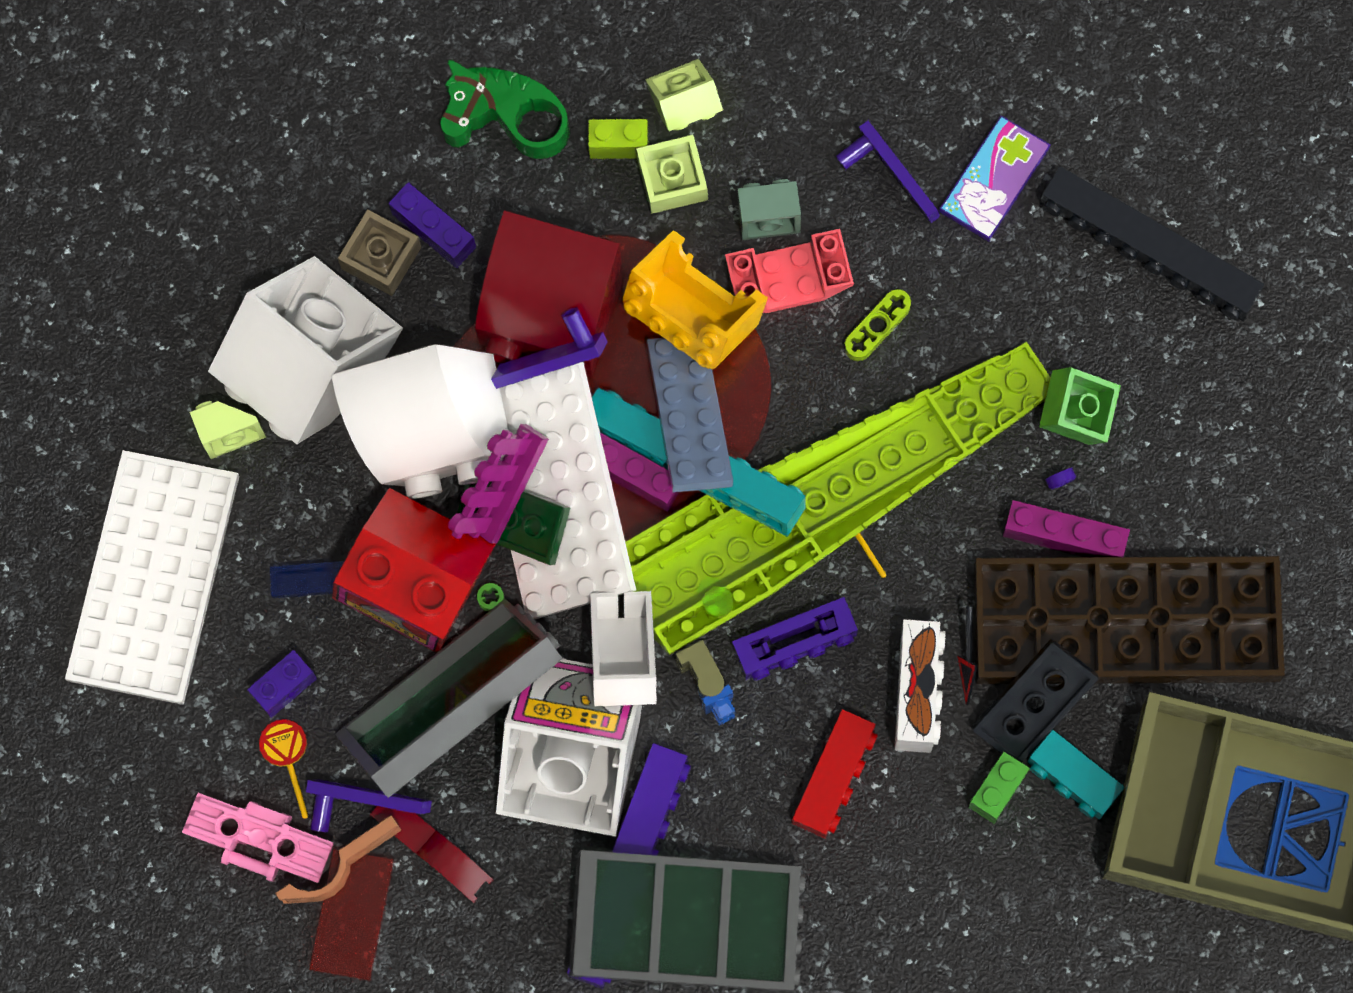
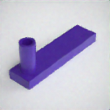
M869 120L859 126L863 136L836 155L842 166L847 170L874 149L928 221L932 223L938 219L940 215L937 208Z
M571 308L564 312L561 317L574 342L499 364L491 380L495 388L498 389L597 358L602 354L608 341L603 332L592 336L578 308Z
M321 779L308 780L306 788L307 793L316 794L310 829L320 832L329 831L334 798L417 814L430 813L432 804L431 800L400 794H393L387 798L379 790Z

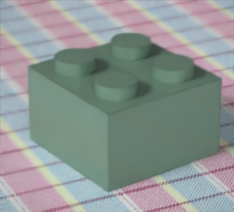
M780 179L772 182L770 185L760 186L759 183H749L744 185L743 188H738V212L742 240L800 233L801 210L796 181L790 182L787 179Z

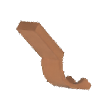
M389 816L340 849L341 861L338 873L332 882L322 889L309 892L298 890L288 884L275 894L284 904L318 902L334 896L345 885L350 874V865L400 832L401 828L394 818Z

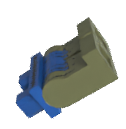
M701 640L676 653V664L680 672L683 674L689 670L698 686V696L702 701V708L707 715L712 712L719 726L735 718L734 713L736 711L731 703L733 701V691L729 685L724 687V679L704 641Z

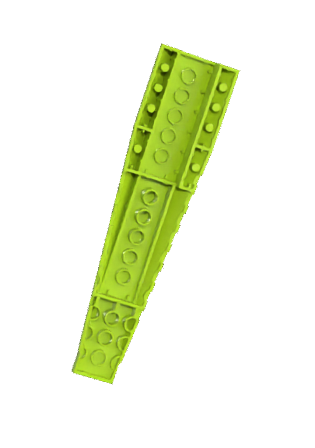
M1025 342L1003 356L993 357L941 382L940 385L930 390L928 388L907 401L899 402L884 412L872 415L864 419L863 422L840 430L837 434L823 441L819 440L798 453L794 452L775 464H769L757 470L772 474L778 482L786 486L793 485L799 488L803 495H805L806 509L788 537L711 496L705 495L626 541V548L636 586V591L633 592L651 591L653 634L656 642L670 655L774 594L1028 414L1034 407L1044 402L1051 377L1029 344Z

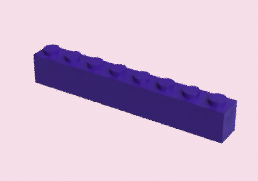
M654 743L652 744L613 848V853L659 855V851L655 850L658 839L664 840L670 822L665 820L669 810L675 811L681 795L676 793L680 781L686 782L691 769V765L687 764V755ZM623 861L608 862L595 896L590 968L616 970L617 966L612 965L616 953L621 955L627 941V937L623 936L627 924L633 925L638 908L633 906L637 896L643 897L649 880L644 877L648 867L654 868L655 864ZM572 977L602 989L605 982L611 983L612 979Z

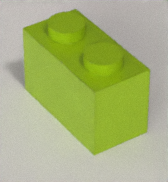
M589 119L590 159H637L636 149L648 146L647 119Z

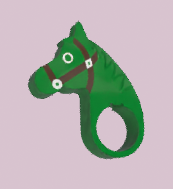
M452 60L448 61L452 76L445 85L447 93L450 95V103L440 123L446 143L453 147H462L469 142L473 130L481 129L490 121L495 120L501 125L517 149L530 158H550L558 154L566 146L570 135L566 110L555 94L544 85L515 72L486 67L466 69ZM532 110L534 112L546 111L557 116L562 123L557 134L549 140L533 142L525 139L518 132L519 125L523 120L522 117Z

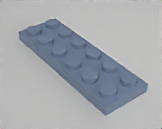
M665 338L647 339L646 347L672 492L733 487V476L712 369L700 366L694 359L675 348Z

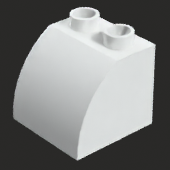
M313 256L246 293L208 372L225 385V391L231 398L248 404L268 420L271 430L276 435L299 444L331 424L341 413L331 375L385 359L403 327Z
M435 344L331 375L342 418L362 460L381 484L405 486L406 495L410 499L429 497L441 493L440 479L456 474L460 485L477 483L478 478L474 475L475 468L480 462L488 461L492 453L487 449L489 440L494 435L501 434L503 429L508 430L500 388L496 389L491 380L496 371L493 354ZM502 455L499 461H502L505 455Z

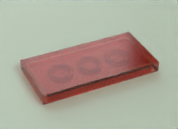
M336 849L333 850L327 885L332 882L339 870L341 860L339 850ZM364 855L350 865V874L345 885L334 896L323 900L310 971L371 981L394 866L393 859Z

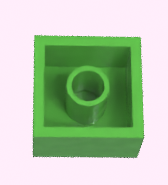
M1072 367L1052 370L1039 427L1087 445L1107 443L1121 385Z

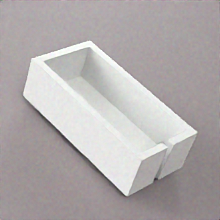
M651 591L624 593V618H618L617 593H590L594 706L656 704V669Z

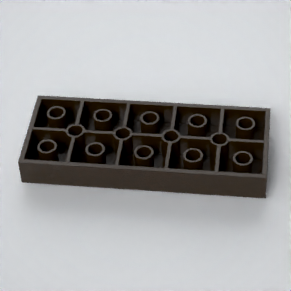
M1279 556L976 558L975 648L976 665L978 666L976 684H1010L1051 638L1098 674L1099 679L1095 684L1280 682L1285 676ZM1054 674L1048 677L1046 683L1062 684L1064 678Z

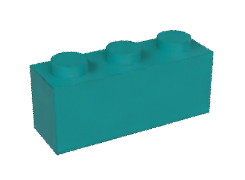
M1054 730L1049 733L1028 760V763L1031 765L1030 770L1042 780L1048 778L1055 784L1054 789L1065 799L1073 798L1080 804L1078 809L1091 819L1095 816L1100 820L1125 788Z

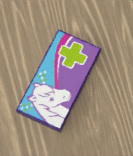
M1000 116L940 207L939 212L989 242L1049 151L1051 145L1007 118Z

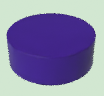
M1069 468L1046 478L1045 481L1048 488L1054 490L1074 481L1076 475L1073 468Z

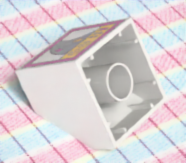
M563 658L511 701L504 726L496 814L616 836L633 759L642 705L594 706L593 664Z

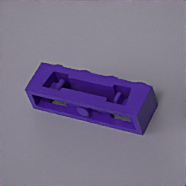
M842 597L732 641V648L745 679L753 678L754 681L769 676V671L781 667L782 670L797 665L800 658L809 656L810 659L816 658L826 653L825 648L835 644L839 648L854 641L853 637L857 636L858 628L845 598ZM818 621L820 622L819 627L824 636L819 633L775 651L774 656L770 657L771 651L767 642L770 645L814 628V624Z

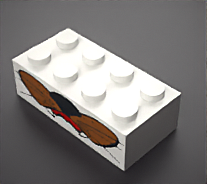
M903 620L896 715V751L931 753L933 744L938 745L941 721H935V715H940L942 691H937V685H941L944 672V661H938V655H943V649L945 648V631H940V622Z

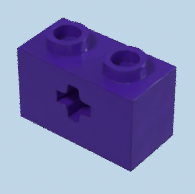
M293 650L247 690L272 718L317 678L313 671Z

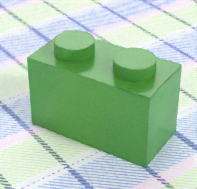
M1003 752L970 802L969 808L995 824L1030 768L1006 752Z

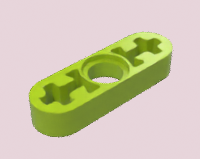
M903 290L890 291L847 337L845 342L846 355L854 361L865 360L907 316L911 306L910 296ZM893 299L895 301H899L900 299H902L903 309L897 307L891 313V318L894 319L892 321L889 315L887 314L888 311L892 308L891 300ZM875 318H880L885 321L887 327L884 331L877 333L870 329L869 323ZM866 333L870 338L864 342L863 349L865 351H852V342L860 343Z

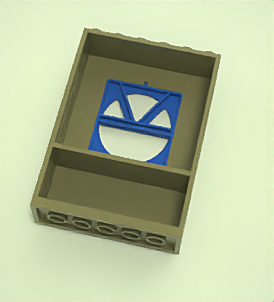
M1149 692L1142 704L1125 778V788L1122 791L1102 879L1353 941V742ZM1263 783H1282L1261 873L1244 863L1231 847L1226 830L1228 813L1235 799L1245 790ZM1294 787L1307 792L1320 805L1317 809L1288 817ZM1324 819L1328 820L1330 837L1323 857L1319 861L1315 860L1285 830ZM1281 846L1306 867L1305 872L1292 876L1281 877L1275 875Z

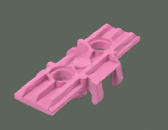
M197 793L182 831L183 834L224 848L221 859L222 864L228 865L231 863L264 875L266 880L271 882L274 881L278 870L281 869L319 883L334 845L331 841L287 825L292 820V816L270 810L252 801L248 803L245 809L238 808ZM227 819H234L238 823L236 833L231 836L224 835L221 831L222 823ZM284 840H291L295 845L294 852L287 857L281 856L279 851ZM237 844H248L267 851L272 855L269 864L234 852Z

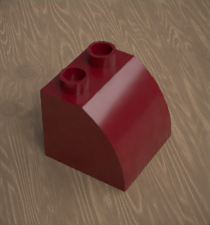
M504 210L489 258L475 325L479 345L486 346L484 353L493 354L495 362L502 364L574 342L561 317L564 312L571 308H578L592 336L603 332L606 336L624 281L620 244ZM599 357L583 362L586 376H593Z

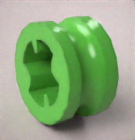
M486 583L481 586L477 593L480 607L487 612L491 611L505 599L501 587L494 583ZM496 591L495 595L496 598H499L498 601H491L489 605L484 603L486 598L483 595Z

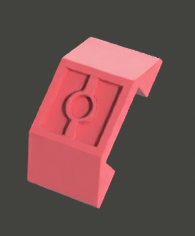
M840 229L811 235L810 243L755 255L754 248L725 254L734 295L742 290L746 293L745 296H750L757 289L768 297L763 313H771L824 301L854 285Z

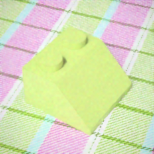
M699 59L645 79L661 120L668 131L684 129L689 123L700 119H710L716 113L723 111L714 80Z
M219 401L201 403L195 407L196 410L190 412L201 443L211 459L266 438L256 416Z

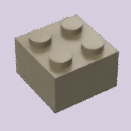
M367 210L338 257V261L342 270L393 296L420 251L421 244L418 236Z

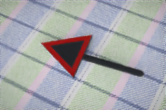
M971 605L966 606V659L962 656H957L966 705H969L978 668L977 665L972 663Z

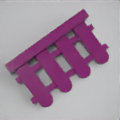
M520 424L516 434L503 429L501 434L494 435L487 444V449L492 452L488 461L480 462L475 468L474 475L478 478L475 487L468 488L461 497V502L466 505L463 512L455 514L449 521L448 528L453 531L451 535L460 539L463 534L469 533L473 538H478L480 535L491 544L498 543L549 439L528 424ZM505 455L503 460L499 461L501 456ZM489 481H492L490 487H487ZM476 507H479L477 513H474Z

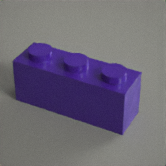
M407 183L388 203L394 217L454 267L458 268L476 248L474 236L410 183Z

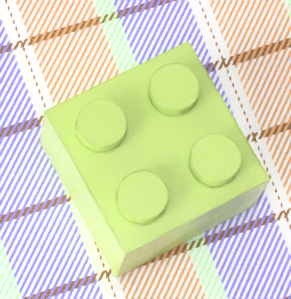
M693 135L636 149L637 161L651 214L708 200V189Z

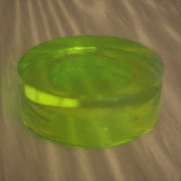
M712 587L704 595L703 608L713 618L726 617L733 608V596L724 587Z

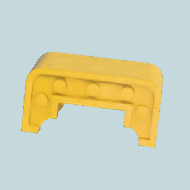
M673 230L631 270L623 296L624 308L629 315L643 322L653 332L672 343L675 348L694 359L700 366L714 369L758 326L768 297L757 289L750 296H745L746 293L742 290L735 296L691 265L694 256L690 253L686 255L682 249L685 238Z

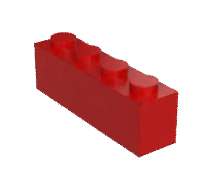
M842 709L792 819L793 825L826 839L828 832L835 833L841 819L840 816L836 815L840 805L847 806L854 790L849 788L853 776L859 779L866 764L865 761L861 760L866 749L872 750L878 734L874 733L876 724Z

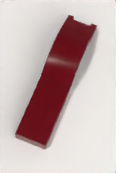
M377 806L371 812L370 816L378 823L392 816L401 828V831L394 836L446 878L472 903L478 900L474 894L485 881L489 885L494 881L459 848L433 829L416 813Z

